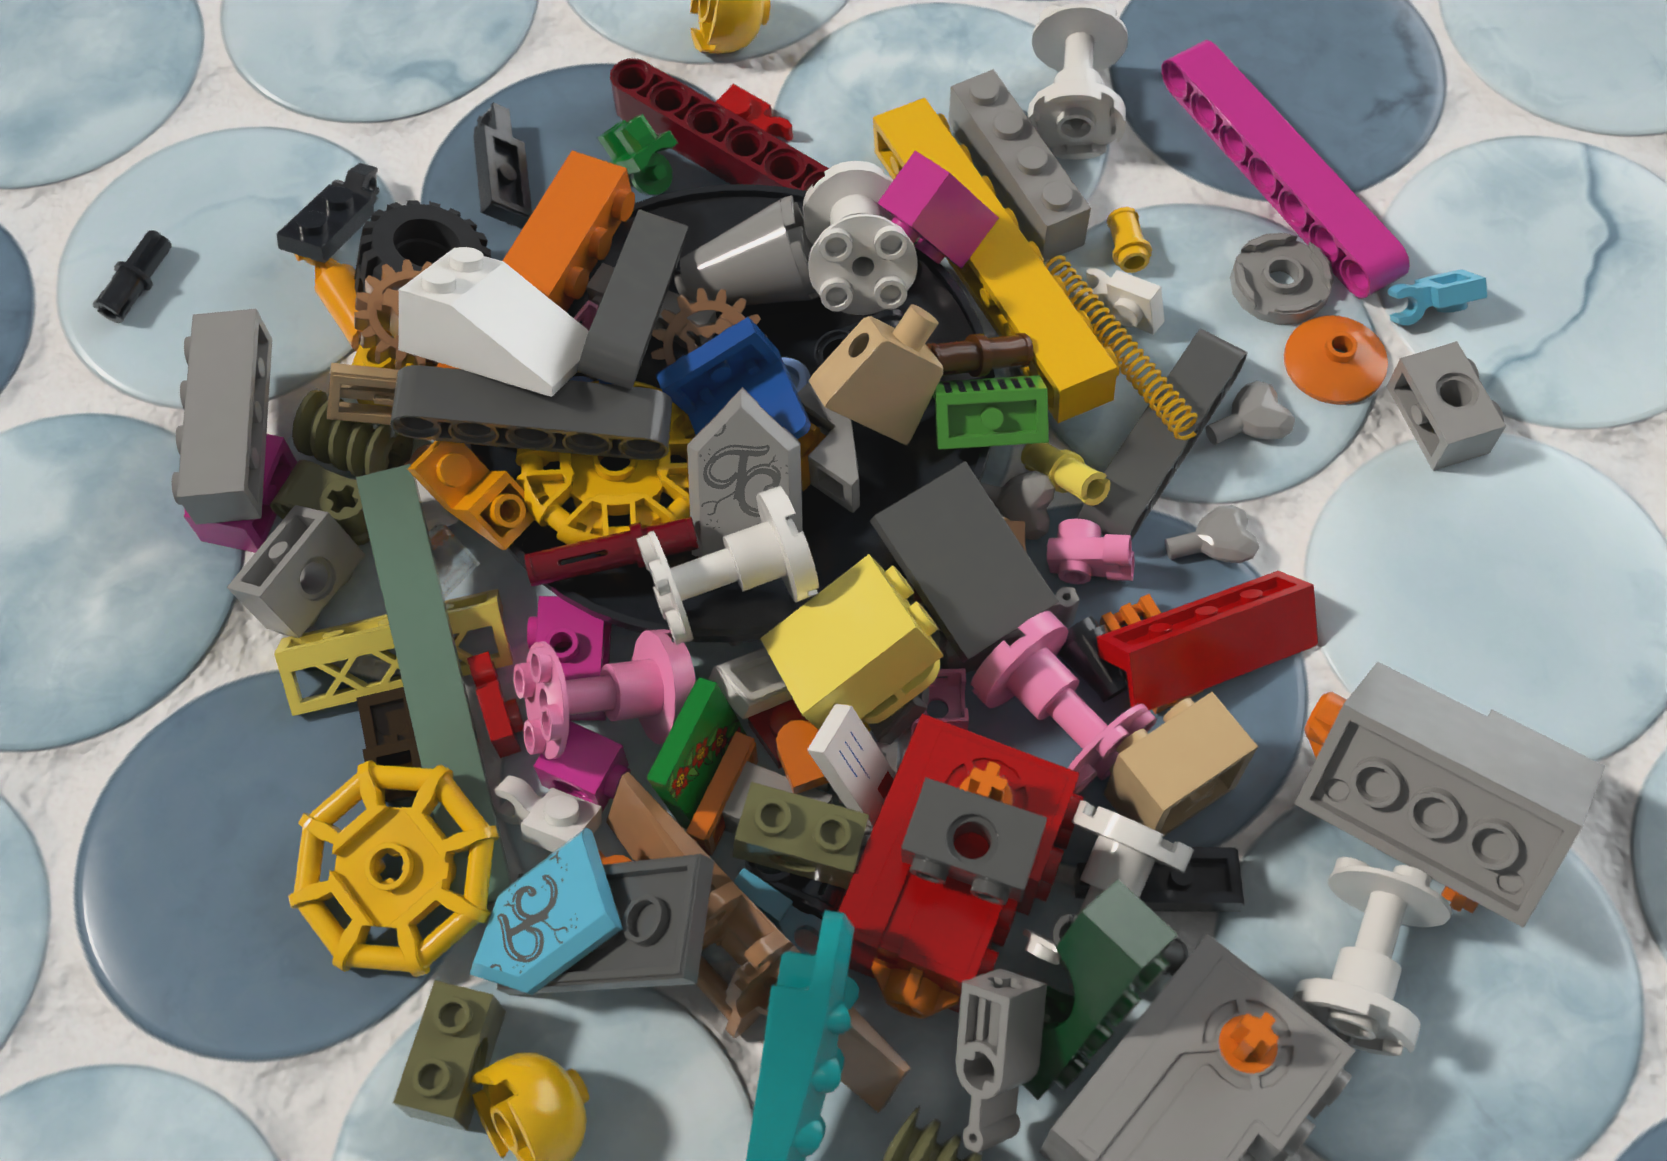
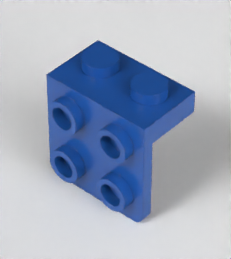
M749 317L725 329L715 338L689 354L680 357L676 362L655 374L661 390L668 394L672 401L689 416L696 435L726 406L742 387L759 403V406L779 425L785 427L796 439L801 438L810 430L811 422L778 349Z

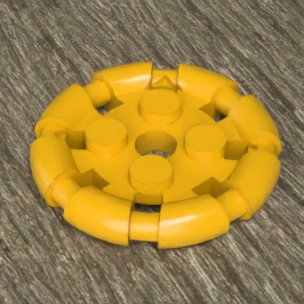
M635 381L633 386L662 391L660 388ZM672 402L669 452L665 457L656 460L629 459L630 464L625 469L610 471L600 464L604 458L603 456L517 448L515 461L521 467V474L517 476L516 482L524 490V499L522 500L532 517L540 526L549 525L557 531V539L565 544L630 530L629 526L608 527V515L621 516L630 514V524L641 522L642 527L690 517L687 445L696 434L689 416ZM680 455L683 459H686L687 463H670V456ZM549 462H560V469L543 470V467ZM662 492L674 499L667 508L659 503ZM570 497L573 498V502L577 507L571 514L561 507ZM603 551L595 554L607 555L608 551Z

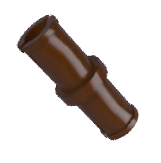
M983 333L968 335L965 341L926 344L942 364V376L969 373L972 377L987 376L991 370L1028 367L1029 362L1033 360L1032 341L1026 333L987 338Z

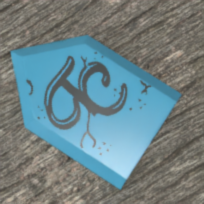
M583 829L499 893L474 958L470 975L533 995L623 929L591 829Z

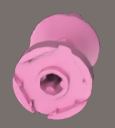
M1045 611L1033 616L1018 627L1026 636L1021 637L1010 646L1003 640L988 655L972 678L971 685L974 688L972 692L988 708H995L1015 696L1038 720L1051 716L1083 749L1068 767V769L1080 773L1074 791L1075 794H1079L1094 780L1096 775L1100 780L1111 775L1109 769L1117 759L1119 753L1116 749L1121 742L1137 730L1144 728L1148 732L1156 723L1157 718L1144 704H1138L1107 725L1076 694L1075 690L1080 680L1056 657L1066 642L1069 631L1051 611Z
M647 630L639 635L635 643L632 661L605 664L602 667L600 676L565 680L561 663L554 648L545 641L535 642L528 652L526 663L516 664L514 667L515 691L519 698H525L528 720L524 723L523 736L528 753L530 755L542 753L547 759L559 758L566 747L569 732V715L604 711L610 721L639 718L647 737L655 744H664L696 682L693 663L685 643L676 645L675 642H672L670 630Z

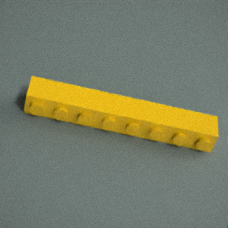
M925 97L874 116L875 154L893 180L916 150L950 172L998 217L996 223L962 269L948 260V262L999 337L1016 335L1017 333H1026L1030 337L1033 345V360L1029 362L1028 367L1020 369L1025 376L1040 375L1048 388V410L1057 424L1113 401L1116 377L1120 373L1119 363L1114 352L1108 346L1103 347L1093 333V327L1087 314L1082 310H1076L1068 298L1066 287L1058 275H1051L1043 263L1038 246L1033 241L1028 242L1019 230L1018 221L1010 208L1004 209L996 197L990 179L986 175L981 176L974 167L968 148L964 144L959 145L952 136L945 116L942 113L937 114Z

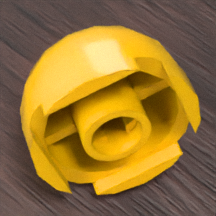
M691 0L690 13L699 14L700 30L691 28V37L695 48L699 52L723 54L733 53L748 46L757 36L760 26L766 25L769 20L770 0Z
M536 1052L516 1053L503 1058L472 1075V1083L483 1085L482 1090L473 1094L476 1110L483 1128L501 1159L506 1156L508 1149L514 1153L518 1161H571L574 1159L583 1144L587 1123L583 1104L589 1101L587 1087L581 1076L574 1069L570 1068L565 1071L551 1058Z

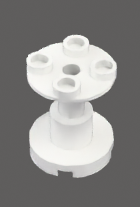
M1098 2L1093 5L1072 4L1062 7L1056 5L1048 6L1040 13V21L1033 30L1032 47L1035 55L1049 68L1060 72L1055 76L1054 83L1039 91L1030 102L1027 118L1046 145L1052 147L1053 155L1061 159L1083 160L1098 157L1107 152V144L1116 138L1118 144L1125 133V104L1122 98L1111 88L1102 85V78L1098 73L1115 64L1126 51L1128 44L1126 26L1117 17V10L1110 3Z
M848 161L836 164L824 172L825 176L818 180L814 187L813 184L810 186L803 202L804 228L809 241L813 244L808 261L809 277L812 286L820 295L822 304L831 311H841L853 315H869L885 309H896L907 298V291L915 280L918 264L913 242L902 227L891 221L893 216L877 203L893 182V179L885 175L884 170L873 163Z
M781 486L757 494V506L762 523L724 536L725 549L670 568L654 531L637 538L642 558L655 584L653 591L663 618L667 620L676 645L693 640L682 601L737 581L742 591H746L782 577L790 596L795 602L818 594L816 590L819 588L818 577L803 531L798 532L792 519H785L796 513Z
M1080 800L1078 809L1071 822L1097 835L1098 838L1080 878L1081 881L1091 886L1079 914L1117 879L1140 898L1154 862L1184 873L1194 850L1181 842H1169L1162 838L1164 834L1099 806L1096 809L1088 802ZM1028 929L1024 930L1023 935L1029 938L1024 949L1025 951L1055 965L1061 964L1066 966L1056 950L1052 939Z
M1340 857L1337 859L1334 870L1329 876L1328 885L1341 900L1365 912L1355 947L1348 946L1340 949L1332 979L1310 978L1301 980L1295 987L1292 1001L1319 1022L1337 1030V1036L1354 1049L1379 1055L1401 1056L1403 1047H1406L1411 1053L1415 1049L1421 1023L1409 1009L1393 1001L1402 968L1392 959L1401 924L1414 927L1444 925L1451 917L1452 908L1442 895L1429 888L1431 876L1420 869L1398 865L1394 867L1392 872L1370 867L1365 862L1355 858Z

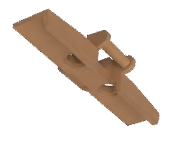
M629 772L621 776L606 823L634 861L702 854L712 859ZM714 862L702 951L714 943L717 946L721 945L740 967L736 970L730 984H728L701 955L696 985L729 1020L725 1029L733 1038H737L757 1020L760 1014L768 1015L772 985H777L782 954L787 951L801 952ZM852 1006L848 1010L851 1018V1028L844 1034H839L837 1047L842 1050L845 1057L840 1081L879 1113L887 1106L892 1095L911 1067Z

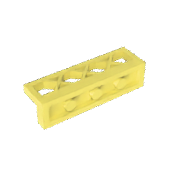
M498 589L445 601L452 632L457 634L454 641L458 658L462 660L460 661L463 676L471 674L467 658L473 655L458 646L468 631L492 626L498 653L490 654L495 667L500 668L513 665V657L503 622V605ZM387 614L303 633L300 638L290 636L281 639L274 655L292 716L355 702L357 697L403 687L401 675L392 677L397 668L399 669L397 656L387 651L394 648ZM373 654L391 664L381 680L370 683L348 673L358 656ZM347 659L342 668L332 664V662ZM317 667L335 677L326 693L303 698L295 671ZM341 682H344L351 686L349 688L337 690Z

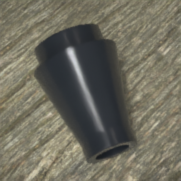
M1090 616L1070 627L1066 642L1058 655L1099 695L1103 703L1128 688V680L1124 670L1099 657L1097 636L1108 633L1106 625L1099 626L1094 617Z

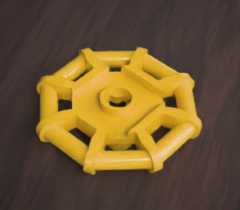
M372 760L358 765L357 773L310 814L304 812L298 822L302 826L294 893L288 896L290 907L300 911L332 954V964L344 972L351 968L410 972L415 978L428 974L430 972V965L479 922L486 923L491 913L487 909L494 841L499 839L497 827L495 825L490 826L453 780V771L443 765H438L434 769L377 765ZM385 789L418 791L412 808L386 806ZM363 800L366 810L343 830L334 825L336 821L359 801ZM439 802H441L463 832L456 833L447 838L430 816ZM326 841L333 844L332 854L336 855L335 871H329L328 881L320 882L324 844ZM469 851L464 895L450 890V884L454 881L457 872L453 859L454 853ZM387 853L393 857L402 856L404 864L401 867L403 872L398 880L395 878L383 880L380 874L386 868L382 858ZM332 897L337 899L352 919L345 930L324 903ZM440 904L454 911L450 917L426 938L422 939L417 927L419 922ZM371 926L397 928L399 947L366 944Z

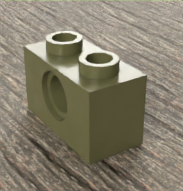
M751 782L734 838L733 857L848 889L855 870L869 814Z
M434 980L393 1104L409 1117L468 1131L475 1110L473 1094L482 1088V1084L471 1082L472 1075L489 1066L506 1014L505 1009L493 994Z

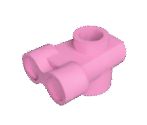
M1085 519L1064 520L1058 525L1057 538L1048 539L1047 563L1050 573H1057L1059 579L1070 584H1085L1091 580V576L1107 577V580L1133 581L1135 556L1134 551H1132L1131 535L1105 534L1104 537H1101V527L1092 521Z

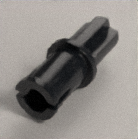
M147 231L127 261H119L115 264V274L106 288L95 299L93 307L98 309L97 311L105 318L116 323H122L144 290L149 291L152 288L153 282L150 277L169 252L172 245L170 240L157 231Z

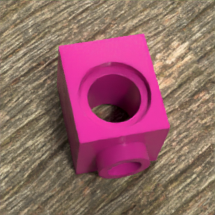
M569 721V732L563 754L559 758L547 759L541 753L533 766L542 786L548 789L554 788L602 806V812L610 798L614 799L621 776L631 772L630 768H628L629 764L622 744Z

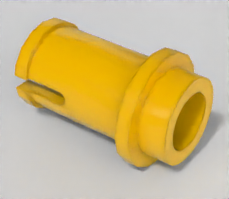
M1131 207L1118 208L1107 217V225L1110 228L1115 246L1112 258L1115 265L1120 267L1122 271L1127 273L1138 272L1149 264L1152 248L1150 243L1143 238L1139 216L1135 209Z

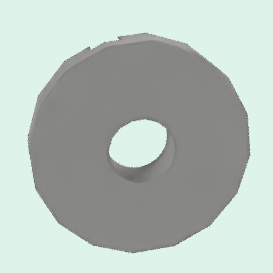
M1288 233L1264 234L1250 240L1236 257L1230 276L1234 297L1244 310L1257 319L1277 325L1298 324L1314 317L1326 304L1334 280L1331 263L1319 247L1310 241L1307 246L1303 242L1296 241L1298 236ZM1278 271L1287 273L1294 282L1280 284L1270 277V273Z

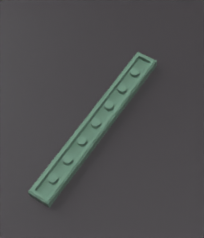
M411 464L356 477V482L422 768L434 769L438 765H443L453 771V780L486 822L490 826L495 825L498 830L499 839L494 841L487 901V905L496 902L499 893L510 886L512 881L417 481L407 470ZM439 802L432 811L433 818L447 838L456 833L463 832L445 807ZM469 851L454 853L453 859L457 872L454 881L450 884V890L464 895Z

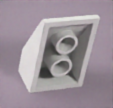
M454 247L399 289L398 350L550 397L577 373L589 330L503 261L483 256L481 251L474 248Z

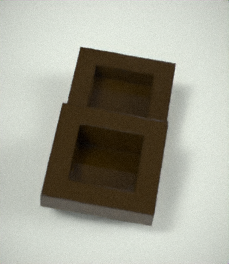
M404 687L357 697L366 746L365 749H362L364 762L372 760L377 765L422 768ZM385 789L386 803L416 797L418 791Z

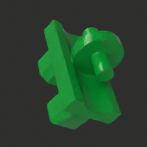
M640 114L628 122L623 120L616 123L598 137V140L612 159L609 162L627 168L633 186L640 193L647 196H655L669 188L673 179L672 167L669 161L657 152L670 149L678 143L670 130L656 134L645 116Z

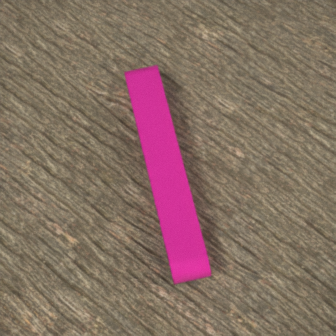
M1204 40L1163 62L1161 66L1162 78L1170 94L1307 245L1310 241L1322 250L1331 263L1333 274L1354 296L1366 298L1402 278L1409 272V257L1398 239L1213 42Z

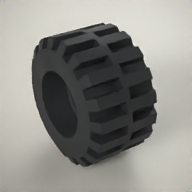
M408 200L407 205H401L398 202L389 204L386 211L378 209L371 215V221H366L362 228L354 277L356 295L357 292H365V279L368 275L380 281L382 280V266L388 264L395 272H401L403 260L409 259L413 270L421 271L426 262L435 263L454 247L474 248L481 251L483 256L491 258V249L487 248L488 240L484 233L476 232L477 225L471 219H462L460 217L461 213L452 208L445 210L440 208L438 203L429 202V205L420 204L418 200Z

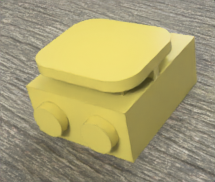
M870 554L760 638L801 714L818 730L835 703L852 706L861 721L865 723L875 724L882 722L928 688L934 682L940 670V658L944 655L931 637L938 630V627L917 601L910 605L907 598L914 591L902 574L894 566L884 571Z

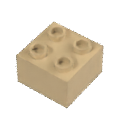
M1210 692L1195 703L1191 698L1182 700L1163 717L1164 724L1149 734L1144 728L1137 730L1117 747L1116 751L1119 754L1115 763L1109 769L1111 775L1104 796L1119 815L1164 834V837L1237 786L1258 746L1213 692Z

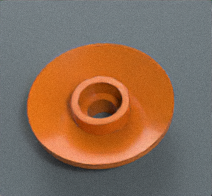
M1320 316L1307 320L1292 332L1284 350V364L1292 382L1306 395L1329 404H1352L1370 397L1381 386L1388 368L1387 353L1377 335L1360 322L1342 316ZM1335 349L1342 350L1345 353L1337 352Z

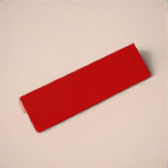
M1275 571L1097 636L1099 657L1127 672L1131 708L1138 704H1144L1150 711L1315 647L1318 644L1314 584L1281 571Z

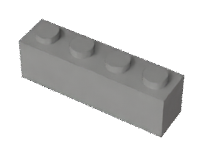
M992 69L951 86L949 127L959 142L968 148L972 161L982 176L986 175L990 179L996 196L1003 207L1010 208L1018 221L1019 230L1028 242L1033 241L1036 243L1044 258L1043 262L1085 244L1091 207L995 70Z
M257 309L193 314L191 336L186 337L184 340V355L188 364L187 380L182 381L180 384V399L184 409L183 425L178 426L176 429V445L180 454L179 472H174L172 475V493L175 502L185 508L196 525L260 519L262 515L272 337Z

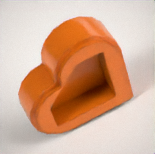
M794 720L783 725L776 739L778 756L794 794L829 783L807 751L818 733V729L810 722L804 720Z

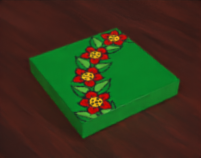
M700 677L693 685L647 775V780L679 825L685 829L688 828L735 732L738 731L747 735L718 683Z

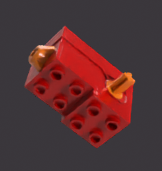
M922 713L838 911L845 913L854 926L849 969L876 979L886 1004L903 1014L919 1019L927 1018L945 1009H950L960 1014L962 982L995 970L994 967L999 952L991 949L992 944L1004 947L1016 915L1015 912L1017 911L1029 916L1035 898L1047 902L1064 854V850L1055 847V845L1063 849L1067 848L1075 824L1071 821L1075 816L1080 800H1084L1083 796L1074 793L1080 773ZM926 777L1047 817L1044 833L1021 902L1008 898L1006 905L994 904L970 893L972 885L949 877L945 884H936L910 873L911 864L902 862L901 847ZM976 833L963 834L954 843L957 853L967 859L981 858L990 849L987 841Z

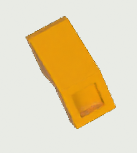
M435 441L407 469L445 510L501 550H506L535 520L522 500L524 499L522 487L507 471H490L465 443Z

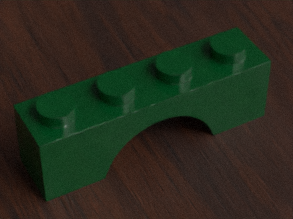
M1119 879L1081 911L1055 947L1070 973L1075 996L1059 992L1047 985L1039 1068L1031 1081L1022 1084L1037 1100L1055 1083L1065 1091L1083 1073L1090 1063L1082 1054L1090 1060L1115 1033L1107 1023L1110 1022L1116 1028L1142 1000L1133 990L1137 988L1142 993L1147 991L1170 965L1161 955L1178 934Z

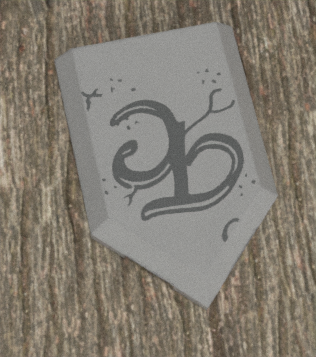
M742 387L687 445L690 517L693 519L699 549L692 550V555L702 557L725 549L724 536L762 523L756 496L760 492L777 486L783 488L796 513L785 519H792L798 532L803 531L800 441L785 427L779 425Z

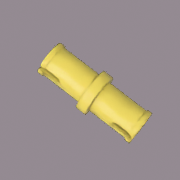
M1049 443L1026 444L1022 450L1021 462L1025 465L1024 467L1029 471H1038L1048 475L1055 486L1056 492H1069L1090 506L1098 505L1107 497L1110 491V480L1106 478L1107 475L1086 465L1084 459L1074 451L1068 449L1059 450Z

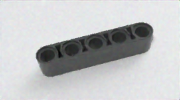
M640 209L638 210L587 335L578 365V373L632 390L676 270L689 226Z
M1200 329L1167 377V384H1172L1173 391L1180 393L1179 398L1186 400L1185 406H1191V413L1198 414L1195 424L1188 430L1178 434L1185 436L1194 431L1197 435L1188 440L1175 439L1174 433L1168 430V426L1162 423V418L1156 416V411H1153L1149 404L1104 471L1107 475L1106 478L1110 480V491L1107 497L1098 505L1090 506L1084 503L1078 519H1085L1098 524L1101 527L1102 536H1105V534L1131 535L1132 540L1234 383L1248 352ZM1169 388L1163 390L1156 397V399L1163 396L1169 390ZM1175 395L1169 397L1162 406L1168 404ZM1181 402L1174 405L1168 413L1177 409ZM1187 410L1179 413L1174 421L1182 417ZM1193 417L1186 420L1181 427L1187 425Z
M411 365L398 370L390 426L398 434L416 439L635 460H656L665 457L669 452L672 399L668 394L651 388L633 387L631 390L618 385L569 380L550 397L462 369Z

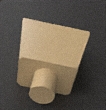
M914 304L910 305L895 328L872 316L865 317L813 373L809 383L825 408L907 445L912 439L943 375L942 364L925 344L939 322L930 313Z

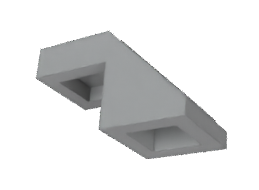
M807 383L798 392L799 398L810 422L819 427L820 432L826 435L821 443L808 455L810 483L854 513L860 506V492L852 420L825 408L812 386Z

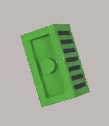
M1040 375L939 381L933 394L936 407L938 449L1049 443L1048 388Z

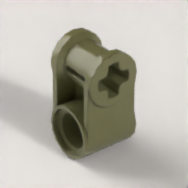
M299 460L270 503L274 513L281 519H284L295 505L329 512L358 546L370 542L356 480L328 471L312 461Z

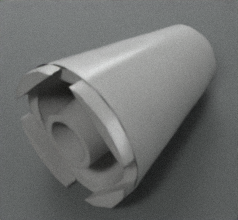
M793 196L781 198L680 259L681 270L674 272V280L679 295L682 294L686 298L697 302L698 288H704L708 300H715L720 289H725L727 295L726 303L731 306L740 298L746 300L745 305L809 301L820 298V295L813 288L809 277L808 261L813 244L806 235L803 215L797 202L793 203Z

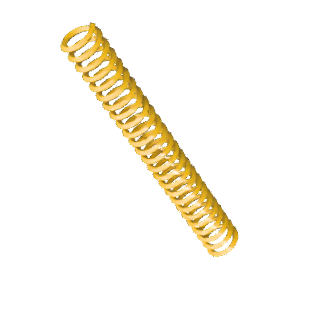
M1058 255L1050 259L1046 264L1047 269L1053 262L1061 259V263L1050 271L1052 276L1060 271L1063 266H1066L1067 269L1058 275L1061 279L1066 277L1069 272H1072V276L1063 282L1065 287L1074 279L1078 280L1067 290L1068 298L1080 285L1083 286V289L1069 298L1077 311H1080L1081 307L1093 298L1094 302L1082 310L1087 314L1096 305L1100 306L1098 310L1088 317L1090 322L1101 312H1105L1102 318L1092 324L1093 333L1103 347L1108 346L1116 355L1121 373L1126 376L1128 382L1132 383L1133 388L1138 390V394L1144 397V401L1150 404V408L1156 411V416L1162 418V423L1168 426L1170 432L1174 433L1175 439L1188 440L1196 436L1197 434L1194 431L1185 436H1180L1178 433L1191 428L1197 421L1198 414L1191 413V406H1185L1186 400L1179 398L1180 393L1173 391L1172 384H1167V377H1161V370H1155L1156 364L1149 363L1150 357L1143 356L1144 350L1138 349V343L1132 342L1131 335H1126L1127 330L1121 328V323L1115 321V316L1109 314L1110 310L1108 308H1104L1103 301H1098V295L1093 294L1092 288H1087V282L1082 281V276L1076 275V269L1071 268V263L1066 262V257ZM1085 292L1089 293L1088 296L1083 298L1079 303L1074 304L1075 301L1078 298H1080ZM1107 319H1111L1110 323H1108L1103 329L1096 331L1099 325L1104 323ZM1114 325L1117 326L1108 336L1102 338L1107 330ZM1122 332V335L1115 342L1108 344L1111 338L1117 333ZM1125 339H1128L1127 343L1124 346L1114 351V349L1119 343H1121ZM1130 346H1134L1132 351H1130L1127 355L1119 358L1127 348H1129ZM1139 353V356L1134 361L1126 364L1130 357ZM1142 360H1145L1144 364L1140 368L1132 371V369L1137 363H1139ZM1148 367H1151L1150 371L1147 374L1138 378L1139 374L1143 370H1145ZM1157 374L1150 383L1143 385L1149 377ZM1160 381H1163V383L1157 389H1155L1152 392H1149L1155 384H1157ZM1169 388V390L1163 396L1156 399V397L1163 390ZM1175 395L1168 404L1162 406L1169 397ZM1181 402L1177 409L1168 413L1174 405ZM1187 410L1182 417L1174 421L1179 413ZM1193 417L1187 425L1181 427L1186 420Z

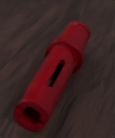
M688 517L642 527L641 522L630 524L629 531L581 540L525 554V565L531 586H538L632 564H638L639 569L645 568L646 565L642 558L637 538L648 535V532L651 531L655 532L665 557L699 549L693 519ZM608 551V554L605 556L565 565L561 564L563 560Z

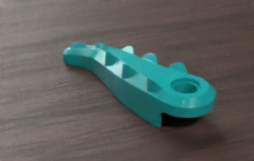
M824 911L816 954L787 951L781 956L777 985H772L746 1161H805L807 1156L812 1155L820 1147L825 1135L826 1125L824 1119L820 1116L826 1093H831L839 1087L845 1061L842 1050L837 1047L839 1034H844L851 1028V1018L848 1010L852 1008L859 998V986L854 979L848 977L854 926L843 912Z

